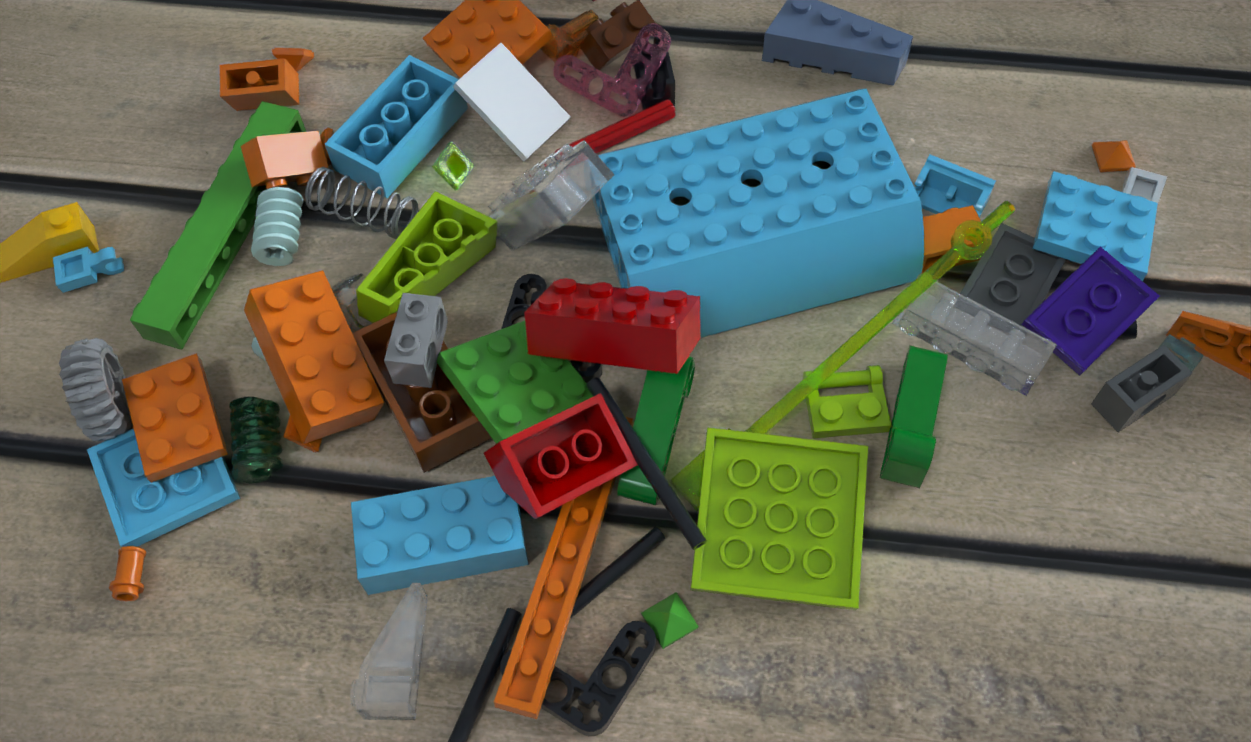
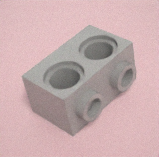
M402 293L384 358L394 384L432 387L438 354L441 352L448 324L441 297Z

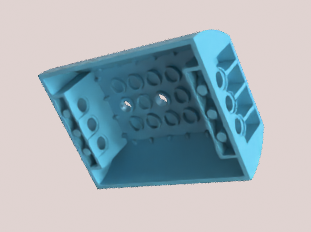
M859 89L590 156L586 159L587 185L621 288L643 286L648 288L649 291L667 292L680 290L686 292L687 295L700 296L701 338L920 280L924 260V226L921 200L867 89ZM817 161H825L829 163L831 167L828 169H820L819 167L814 166L813 163ZM746 179H756L761 184L757 187H748L742 182ZM682 196L688 198L690 202L686 205L678 206L672 203L671 200Z

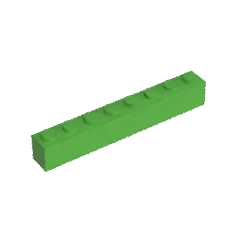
M262 101L256 112L250 116L248 125L241 137L235 141L233 150L227 160L219 167L215 180L210 188L204 192L201 203L195 213L187 220L184 231L176 244L170 248L166 261L159 272L153 276L149 289L141 302L133 310L130 321L143 339L180 350L183 349L255 223L258 196L262 191L267 190L266 185L251 186L241 145L256 136L307 132L298 110Z

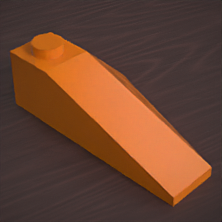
M1182 311L1166 336L1251 380V327Z

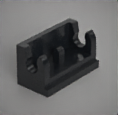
M664 34L655 35L654 47L649 50L643 49L642 39H639L635 45L636 58H633L632 61L642 110L666 99L670 100L675 107V78Z

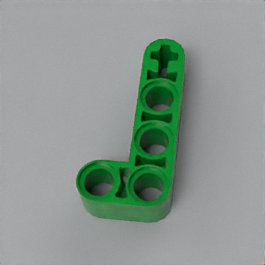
M909 345L881 467V479L916 488L921 487L934 454L936 437L933 436L948 354Z
M693 357L687 358L678 374L647 370L633 425L634 431L664 476L666 475L684 399L689 396L694 378L695 363ZM638 465L620 475L617 496L657 505L659 497Z

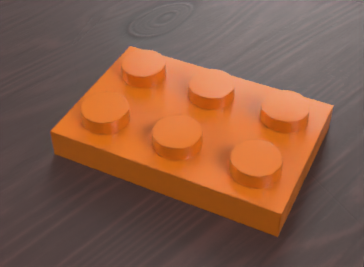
M197 353L122 379L145 477L151 483L228 455L203 363Z

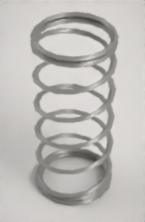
M320 167L312 173L305 190V202L309 209L314 211L321 210L326 215L336 213L337 217L343 221L352 218L355 225L362 227L369 224L372 231L381 232L385 230L388 236L397 239L402 233L398 234V221L403 208L409 201L412 202V214L408 224L418 213V203L415 198L408 196L401 200L400 194L395 192L390 196L385 207L384 227L381 229L374 228L371 221L378 214L384 199L383 188L379 186L374 189L368 202V221L365 223L357 222L354 216L361 210L368 190L367 183L363 180L357 184L353 191L350 202L351 216L346 218L340 216L338 210L345 204L351 190V179L348 175L343 176L336 186L334 211L327 212L323 207L331 197L335 184V174L333 170L325 167ZM326 171L318 185V205L313 207L311 193L314 182L322 172ZM327 175V189L323 199L320 202L321 186L324 178ZM347 178L348 189L342 203L337 208L338 190L343 180ZM364 184L363 199L353 214L356 192L360 185ZM381 190L379 205L370 218L372 200L376 192ZM396 195L397 205L395 212L387 223L388 209ZM390 224L392 234H390V232L388 231V227L390 226Z

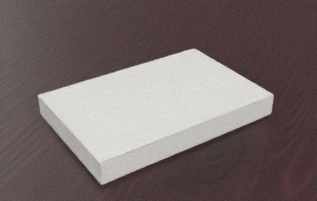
M499 43L453 85V88L523 162L571 117L502 43Z

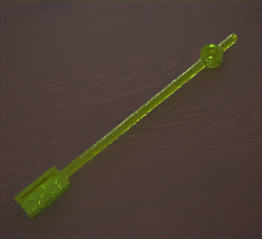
M1004 201L981 222L969 220L961 223L951 237L952 248L744 432L766 434L961 259L977 260L981 258L992 243L991 232L1015 212L1014 206L1010 202ZM964 240L972 241L974 247L967 246ZM704 451L671 479V484L697 512L699 509Z

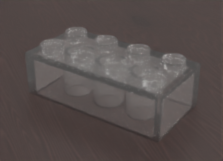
M585 140L574 147L567 143L555 154L552 153L544 161L534 165L529 171L523 172L512 183L513 187L506 193L503 192L488 206L492 211L488 217L498 221L497 236L513 251L565 225L614 174Z

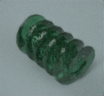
M257 397L237 398L229 404L231 410L230 422L232 424L230 428V435L232 437L231 450L233 451L231 463L234 466L232 477L241 483H260L268 480L272 472H276L283 467V460L278 457L282 454L283 448L277 443L282 437V433L277 429L280 427L281 419L276 416L279 414L280 406L272 400H264Z

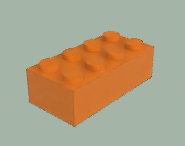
M324 271L250 289L244 312L303 444L375 420L384 405L383 398Z

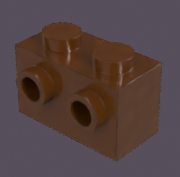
M636 0L629 6L626 2H623L610 12L612 17L606 22L600 18L586 29L588 35L580 43L579 47L597 72L635 47L639 39L645 40L658 26L640 0Z

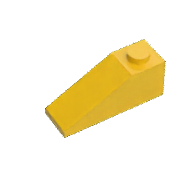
M78 202L41 212L0 243V283L54 267L53 257L84 247H88L93 253L99 251L95 227Z

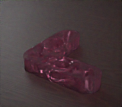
M651 23L645 25L638 33L615 78L571 55L562 56L556 61L553 74L555 79L562 85L618 116L627 117L636 111L643 99L645 87L652 82L670 48L671 37L659 24ZM650 36H657L660 39V43L658 45L651 44L648 40ZM642 50L652 56L651 61L640 54ZM637 62H644L646 66L645 74L639 79H633L631 77V68ZM567 67L572 68L583 76L579 81L564 73ZM602 78V90L597 94H590L589 84L592 79ZM611 91L622 97L625 96L628 99V103L626 105L619 104L610 98Z

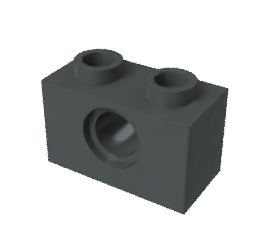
M1162 345L1108 380L1091 405L1119 433L1173 397L1192 375V372L1165 345Z

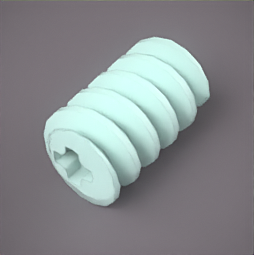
M274 187L262 191L258 196L251 252L253 257L259 262L272 266L292 264L294 260L292 255L298 250L297 241L300 236L298 229H300L301 225L299 218L302 215L301 206L303 204V197L297 191L290 188Z

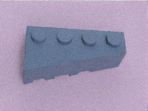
M787 0L765 32L762 61L773 63L774 59L789 61V66L802 68L803 64L821 67V72L833 75L834 72L843 71L850 73L851 78L893 86L907 63L913 36L819 0Z

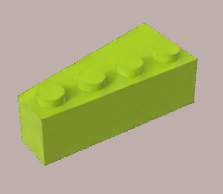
M435 191L356 289L358 316L374 323L397 312L402 293L436 296L496 248L498 221Z

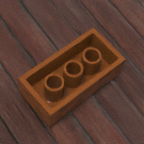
M397 312L352 334L378 389L425 473L491 439V436L438 364L431 388L393 383L384 358ZM444 341L441 352L448 349Z

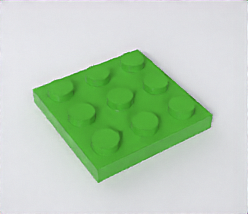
M525 321L439 352L437 364L496 444L593 397L586 387L587 383L567 359L528 354Z

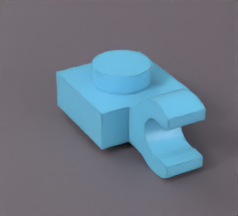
M84 247L53 257L56 286L63 293L97 283L98 273L115 275L124 271L123 259L121 257L116 258L113 247L103 248L96 253H93L88 247Z

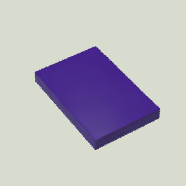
M1100 246L1021 325L1080 376L1160 296Z

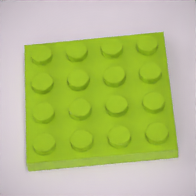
M708 427L697 526L707 542L694 550L690 590L857 610L859 608L868 446Z

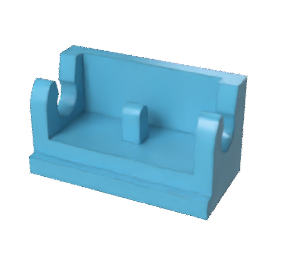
M930 154L914 185H916L915 189L921 200L922 209L938 214L950 208H963L973 205L980 218L996 180Z

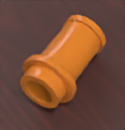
M124 546L118 550L119 557L115 580L110 582L109 590L112 591V598L116 600L135 601L138 599V595L144 591L141 577L146 550L136 546Z

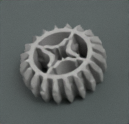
M94 338L74 342L75 344L66 346L62 350L59 361L61 368L59 375L63 382L62 389L65 391L66 402L70 406L71 415L75 417L77 426L82 428L83 434L93 442L116 438V436L129 431L133 427L122 379L126 378L123 367L118 361V356L113 353L112 347L103 339Z

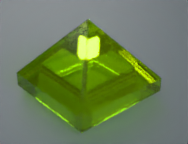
M451 141L437 158L432 168L454 190H458L474 167V164Z

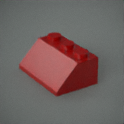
M601 393L498 442L484 452L502 490L534 519L638 465Z

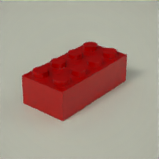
M564 278L554 281L524 312L529 355L678 374L701 339L700 296L687 295L686 292L680 290L656 292L649 291L648 288L643 286L619 288L612 287L610 283L598 282L591 285L576 283L573 279Z

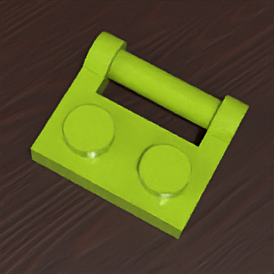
M880 365L867 366L866 370L824 374H817L816 371L803 372V386L813 439L889 432L891 421ZM868 385L869 393L822 397L819 396L818 390Z

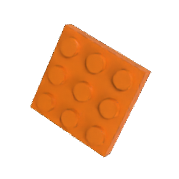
M465 0L422 39L460 79L499 43H502L523 65L554 36L550 29L520 0Z

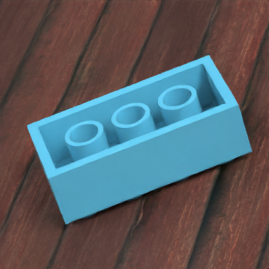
M409 55L325 143L334 170L344 176H350V179L357 183L363 180L366 181L368 189L372 191L381 186L384 191V197L388 198L468 109L467 102L453 88V85L459 79ZM378 190L376 193L381 195V190Z
M495 476L351 502L357 579L368 595L529 565L520 506L502 490Z

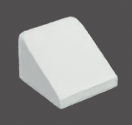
M1131 167L1126 173L1122 192L1133 196H1141L1149 201L1158 203L1167 176Z

